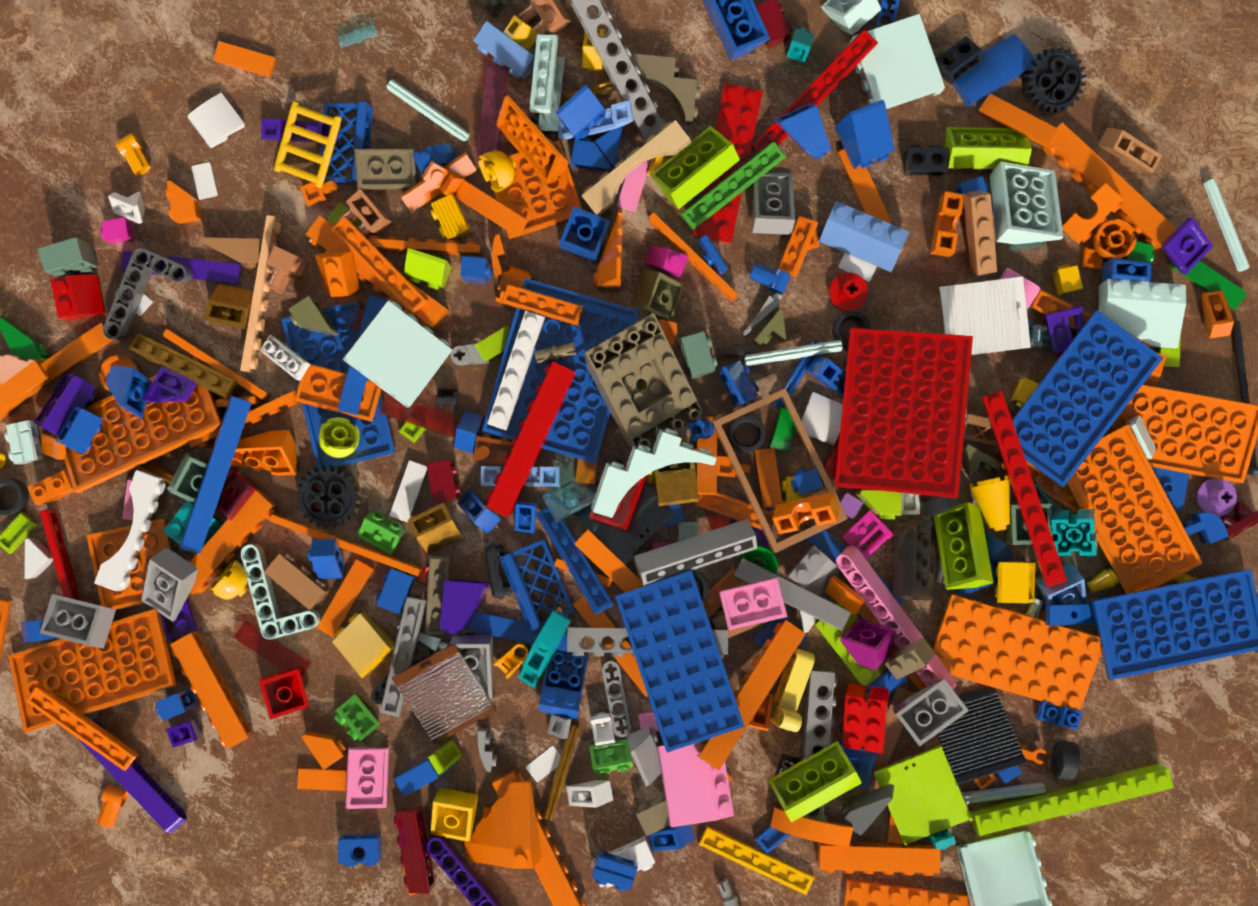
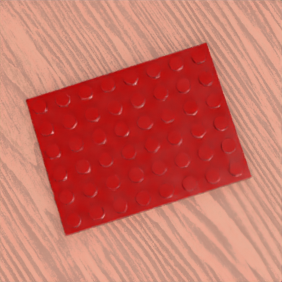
M850 328L835 487L958 498L973 336Z

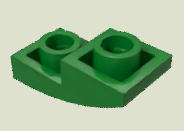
M780 406L774 422L775 429L768 445L770 448L788 452L796 427L787 408Z

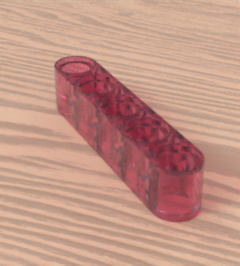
M487 65L476 150L477 159H481L479 156L487 152L499 150L501 131L497 128L496 124L506 95L507 66Z

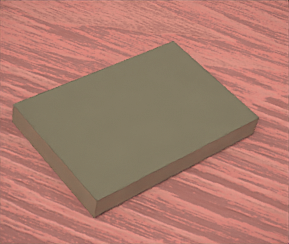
M354 149L357 190L410 189L417 184L415 159L412 155L414 154V149Z

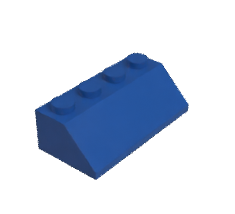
M703 0L730 61L750 53L770 39L753 0Z

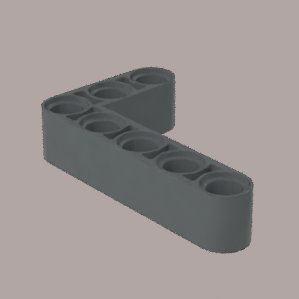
M136 249L131 256L104 324L103 333L105 337L120 340L128 335L152 272L175 282L187 283L193 278L192 269L185 264L152 250ZM144 253L147 254L146 262L142 261V256ZM162 261H164L166 264L164 270L160 269V263ZM182 268L184 271V275L180 279L178 276V271ZM137 271L140 273V278L138 281H136L135 279V273ZM130 289L133 292V296L131 299H129L127 295ZM122 308H124L126 312L124 317H122L120 313ZM115 326H117L118 328L117 335H115L113 332Z

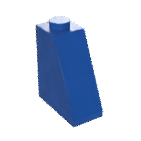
M809 103L774 119L776 124L807 155L817 159L825 156L826 152L831 150L816 105Z
M427 757L402 772L394 780L403 796H406L441 777L458 761L438 775Z

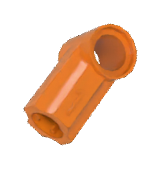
M111 784L107 785L101 797L103 804L96 823L102 827L112 828L115 826L120 809L125 804L129 795L125 789Z

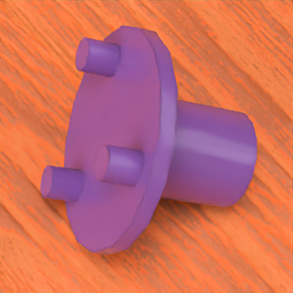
M1211 478L1200 485L1196 498L1198 506L1204 513H1212L1220 517L1227 515L1233 510L1236 505L1237 494L1229 481Z

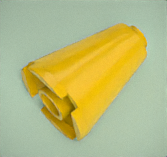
M1008 475L1002 481L1000 477L979 481L977 482L978 486L970 483V490L989 528H994V531L1007 529L1006 525L1010 524V480Z

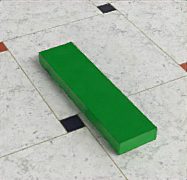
M1201 261L1187 275L1181 274L1206 292L1223 290L1228 306L1233 310L1239 307L1247 295V292ZM1171 262L1169 266L1181 274L1175 264Z

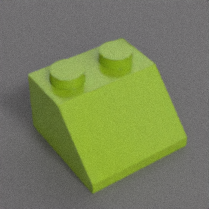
M408 248L404 274L409 277L408 281L420 284V281L427 283V287L434 290L444 289L452 268L450 264L444 259Z
M855 490V495L869 510L879 515L880 519H895V515L901 516L902 493Z

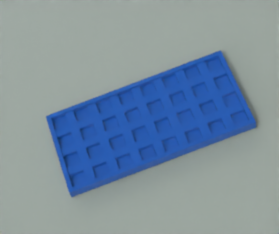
M692 570L615 596L666 752L668 753L745 727Z

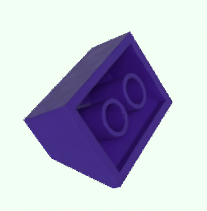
M65 373L33 423L58 436L74 406L83 409L85 404L91 402L94 398L96 387L75 375Z

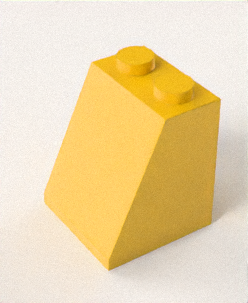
M365 612L355 613L348 620L350 624L346 628H340L335 633L336 639L333 641V644L361 678L368 675L395 648L396 644Z

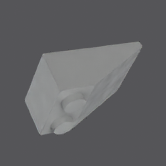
M767 172L753 183L752 233L791 235L795 223L792 173Z
M166 547L149 560L141 601L153 609L156 608L159 613L171 621L176 620L196 581L198 568Z
M52 594L39 633L104 649L116 609Z
M453 635L450 645L455 643L489 699H493V635Z
M944 678L910 695L892 708L895 715L919 746L969 711Z

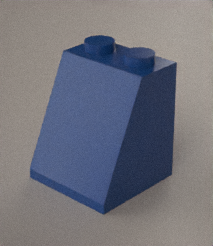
M884 99L850 112L835 126L853 169L859 167L862 169L868 168L877 160L878 163L883 162L895 150Z

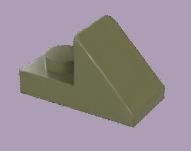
M779 309L753 341L755 344L760 346L764 343L766 345L773 337L770 334L771 332L781 340H786L784 315L781 309Z
M969 444L963 445L962 453L969 475L975 474L980 463V467L989 472L1000 470L1003 463Z

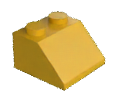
M439 787L433 801L431 835L470 841L477 811L478 794Z

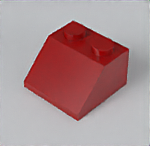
M97 274L69 275L50 280L59 319L72 321L106 313Z
M298 668L275 672L257 678L270 720L310 707Z

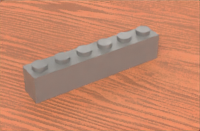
M748 519L641 553L634 556L642 583L646 586L757 549L756 535Z

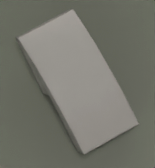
M480 727L478 730L479 753L486 771L491 772L493 766L497 765V754H494V748H486L490 746L491 734H487L488 728Z

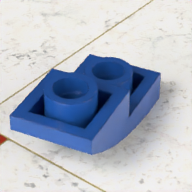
M1043 700V702H1039L1035 718L1065 728L1078 730L1082 711L1065 706H1056Z

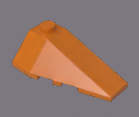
M289 430L269 431L240 439L230 467L240 469L242 466L253 468L255 472L266 470L271 471L272 475L277 476L296 475V443Z

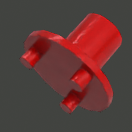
M852 272L836 276L829 288V297L833 305L843 311H854L860 308L866 302L868 296V286L865 280Z

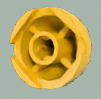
M490 151L479 156L482 159L479 161L480 170L486 182L490 180L493 184L490 186L492 190L500 192L510 186L514 180V168H516L512 157H508L501 151Z
M233 560L221 572L218 580H215L209 588V591L222 599H233L237 595L241 597L248 589L246 586L248 574L241 563Z

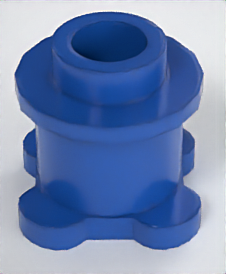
M700 419L696 423L690 422L688 424L691 440L694 442L700 438L709 439L714 434L713 423L708 419Z

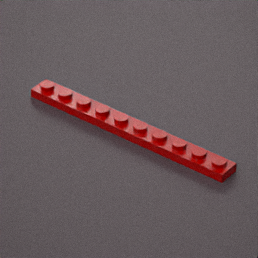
M1001 390L983 396L981 398L1045 585L1050 587L1066 582L1067 579L1003 392Z

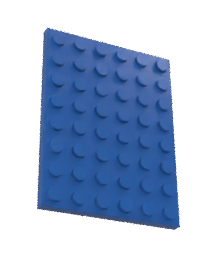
M525 278L522 288L584 306L578 326L543 316L545 320L508 430H503L489 425L488 421L524 313L527 311L516 308L482 431L511 440L515 436L519 437L521 432L519 426L523 418L527 419L530 413L527 411L528 406L532 400H536L538 395L535 393L539 383H543L546 378L544 375L545 369L548 364L552 365L553 362H556L577 373L542 448L596 464L611 413L587 368L584 352L635 324L640 311ZM572 342L575 343L577 355L566 356L558 361L554 359L537 363L538 359L535 357V351L552 348V345L560 346Z

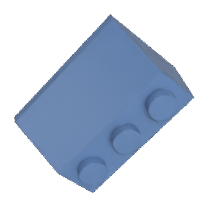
M486 21L474 39V42L478 44L477 49L485 55L489 52L494 56V62L500 66L505 64L510 68L508 72L516 78H519V76L526 78L534 70L535 54L512 40L502 29Z

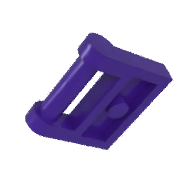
M1082 305L1046 314L1054 353L1065 351L1073 340L1068 316L1074 315L1077 333L1084 326Z
M188 597L176 620L172 621L175 629L174 633H170L166 618L160 613L166 641L198 630Z

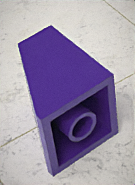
M458 579L444 580L440 629H445V633L457 634V632L465 629L489 589L490 583Z

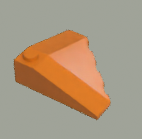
M618 209L597 267V273L593 274V284H597L598 290H621L622 209Z
M10 354L0 356V421L49 377L38 360L28 359V361L21 360L20 356Z
M531 781L511 782L506 788L507 792L503 797L500 796L491 807V812L487 817L484 816L475 827L476 831L472 834L470 841H464L467 861L512 869H533L541 860Z

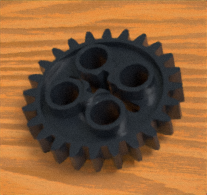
M1052 47L1050 50L1045 49L1043 53L1036 54L1037 59H1031L1033 66L1026 68L1030 71V74L1024 75L1025 78L1029 79L1028 82L1024 83V86H1029L1025 94L1031 93L1028 100H1035L1034 107H1039L1040 111L1046 110V113H1060V110L1066 111L1067 106L1073 107V101L1080 100L1077 94L1084 93L1080 87L1086 85V83L1082 82V79L1087 77V75L1081 73L1085 69V67L1079 66L1082 59L1075 60L1078 55L1077 53L1071 54V49L1065 50L1064 47H1059L1058 49L1057 47ZM1054 62H1055V64H1056L1055 70L1053 69V63H1054ZM1042 78L1044 79V84H1043V86L1041 85V79H1042ZM1055 91H1057V98L1054 96Z
M329 464L325 470L324 466L320 465L319 471L313 467L311 469L312 473L307 471L305 473L306 478L302 477L299 480L302 484L296 486L300 491L295 496L300 497V499L295 503L302 505L298 511L306 512L303 518L311 517L310 524L316 520L317 527L324 523V527L327 529L331 523L332 527L335 528L337 522L342 526L344 520L349 521L351 519L350 515L354 516L356 514L354 509L359 507V504L356 502L361 499L356 494L359 493L360 489H354L357 481H350L353 475L345 476L346 469L341 473L339 472V466L332 470V466ZM327 480H330L329 491H328V482H327ZM319 482L323 489H316L314 483ZM334 484H340L343 490L341 492L335 490ZM327 492H328V496H329V497H332L329 501H328V497H327V496H324ZM314 501L319 502L322 505V509H317L314 506ZM327 502L329 513H326ZM333 503L340 504L342 510H336L333 507Z

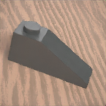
M889 784L853 798L849 804H844L840 811L842 815L841 824L853 826V831L862 835L893 799L894 785Z

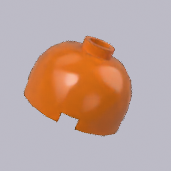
M1121 219L1105 222L1096 230L1093 237V246L1096 252L1108 260L1112 258L1120 259L1129 255L1136 244V238L1133 233L1134 229L1128 222Z

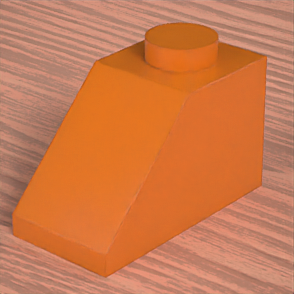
M1223 290L1202 293L1204 325L1209 339L1230 336L1234 320Z
M311 731L302 736V739L323 770L348 753L346 751V744L342 739H338L337 736Z

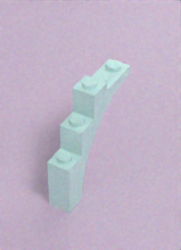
M666 428L665 431L659 429L652 452L650 451L651 448L644 445H639V447L633 446L626 468H623L624 465L618 462L606 463L591 509L595 513L612 518L618 504L627 491L652 471L682 462H700L715 465L717 458L712 455L713 451L705 448L697 450L693 448L694 445L687 442L680 444L682 438L677 435V431Z

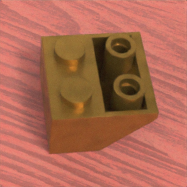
M218 284L208 300L204 320L247 330L254 291Z
M694 462L676 463L654 470L659 506L699 502Z
M443 502L408 519L417 540L428 555L464 538L447 502Z

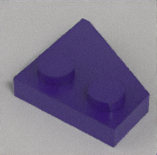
M162 366L142 399L148 403L188 401L197 383Z

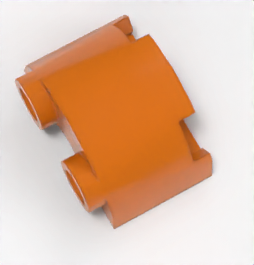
M507 265L506 272H503L498 286L499 292L496 296V301L502 302L507 284L522 288L525 278L532 280L531 272Z

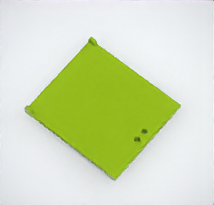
M941 745L873 772L880 788L889 784L894 785L893 799L889 802L888 808L905 847L909 843L968 820L973 821L959 787L955 784V778Z

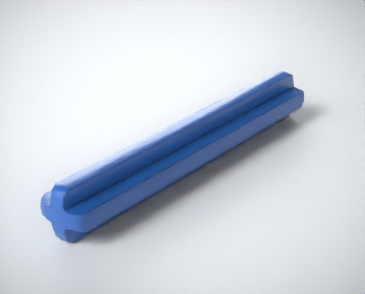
M812 339L809 345L818 344L819 342ZM814 356L800 358L783 389L786 388L789 397L792 395ZM782 398L774 402V406L780 409V406L785 407Z

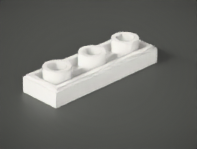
M271 334L260 349L264 355L296 380L300 381L310 366V363Z

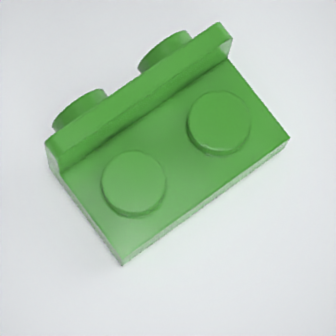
M371 511L365 517L357 537L392 555L406 528L400 523L386 518L379 512Z
M356 694L334 711L336 721L341 726L345 725L348 729V735L354 741L360 742L380 725Z
M628 739L589 746L592 768L595 774L600 776L608 775L610 771L614 770L625 772L633 767Z

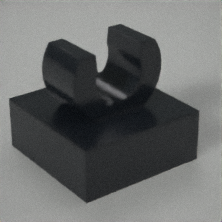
M438 389L436 404H440V410H444V405H450L451 411H454L459 396L458 389Z

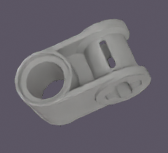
M476 343L456 346L451 351V359L456 365L489 363V360L486 362L482 360L475 347ZM458 351H461L462 354H465V356L462 357V360H458L457 357H454L455 355H458Z

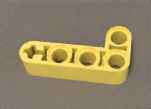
M797 648L786 664L772 702L770 721L776 727L793 732L799 731L802 717L796 711L815 661L813 653Z

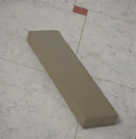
M429 556L425 635H445V629H440L444 580H449V556Z

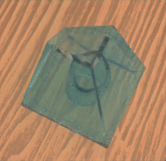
M571 481L543 494V499L557 523L593 504L596 494L575 481Z

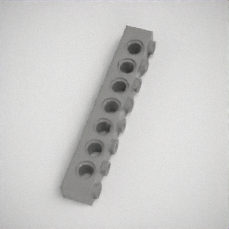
M569 0L621 101H631L633 123L642 141L646 144V140L651 135H658L662 131L661 128L666 124L664 118L659 117L657 113L659 107L655 100L651 101L648 95L650 90L647 84L641 82L639 78L641 73L637 65L631 63L629 59L631 57L630 51L626 45L623 47L620 41L622 37L617 27L613 28L610 22L612 17L608 9H603L600 3L603 0ZM589 6L597 9L596 17L588 15L587 8ZM598 25L606 27L607 33L605 36L597 33ZM608 43H613L616 46L615 54L607 52L606 47ZM619 61L624 62L626 65L623 73L618 72L616 69V64ZM628 79L633 80L635 83V88L632 91L626 88V81ZM638 97L644 100V106L641 109L635 105ZM647 115H651L654 119L650 127L644 122Z
M568 628L567 652H572V656H584V652H592V656H604V652L612 653V657H624V653H632V657H635L632 647L628 649L623 645L624 638L628 637L626 628ZM712 630L721 658L724 659V655H728V630ZM587 636L593 639V645L590 648H587L583 642ZM607 636L613 639V645L610 648H606L603 644V640Z
M812 668L809 675L801 761L813 755V748L819 745L824 749L833 744V735H830L831 727H834L835 717L832 715V707L835 708L836 696L833 693L834 688H837L838 676H835V672L832 670ZM820 686L827 687L824 695H818L817 693ZM818 706H825V712L822 715L816 714ZM817 726H823L824 730L821 734H814V729ZM828 802L818 807L815 813H808L804 816L827 822L824 807L828 806Z

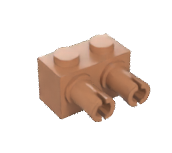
M530 0L531 5L518 14L526 24L539 14L541 21L533 27L539 35H543L547 31L559 33L572 22L560 0Z
M359 189L346 201L350 209L344 215L352 223L358 217L360 218L362 224L357 229L365 237L369 233L379 234L392 223L391 219L367 191Z
M274 246L266 262L274 270L267 287L280 294H284L290 279L294 278L297 280L299 276L303 275L306 262L296 255Z

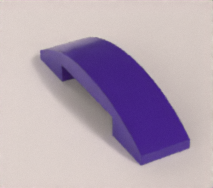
M262 119L261 139L281 141L287 121L281 119ZM295 121L294 124L326 137L329 136L331 125L320 121ZM292 133L290 142H317Z

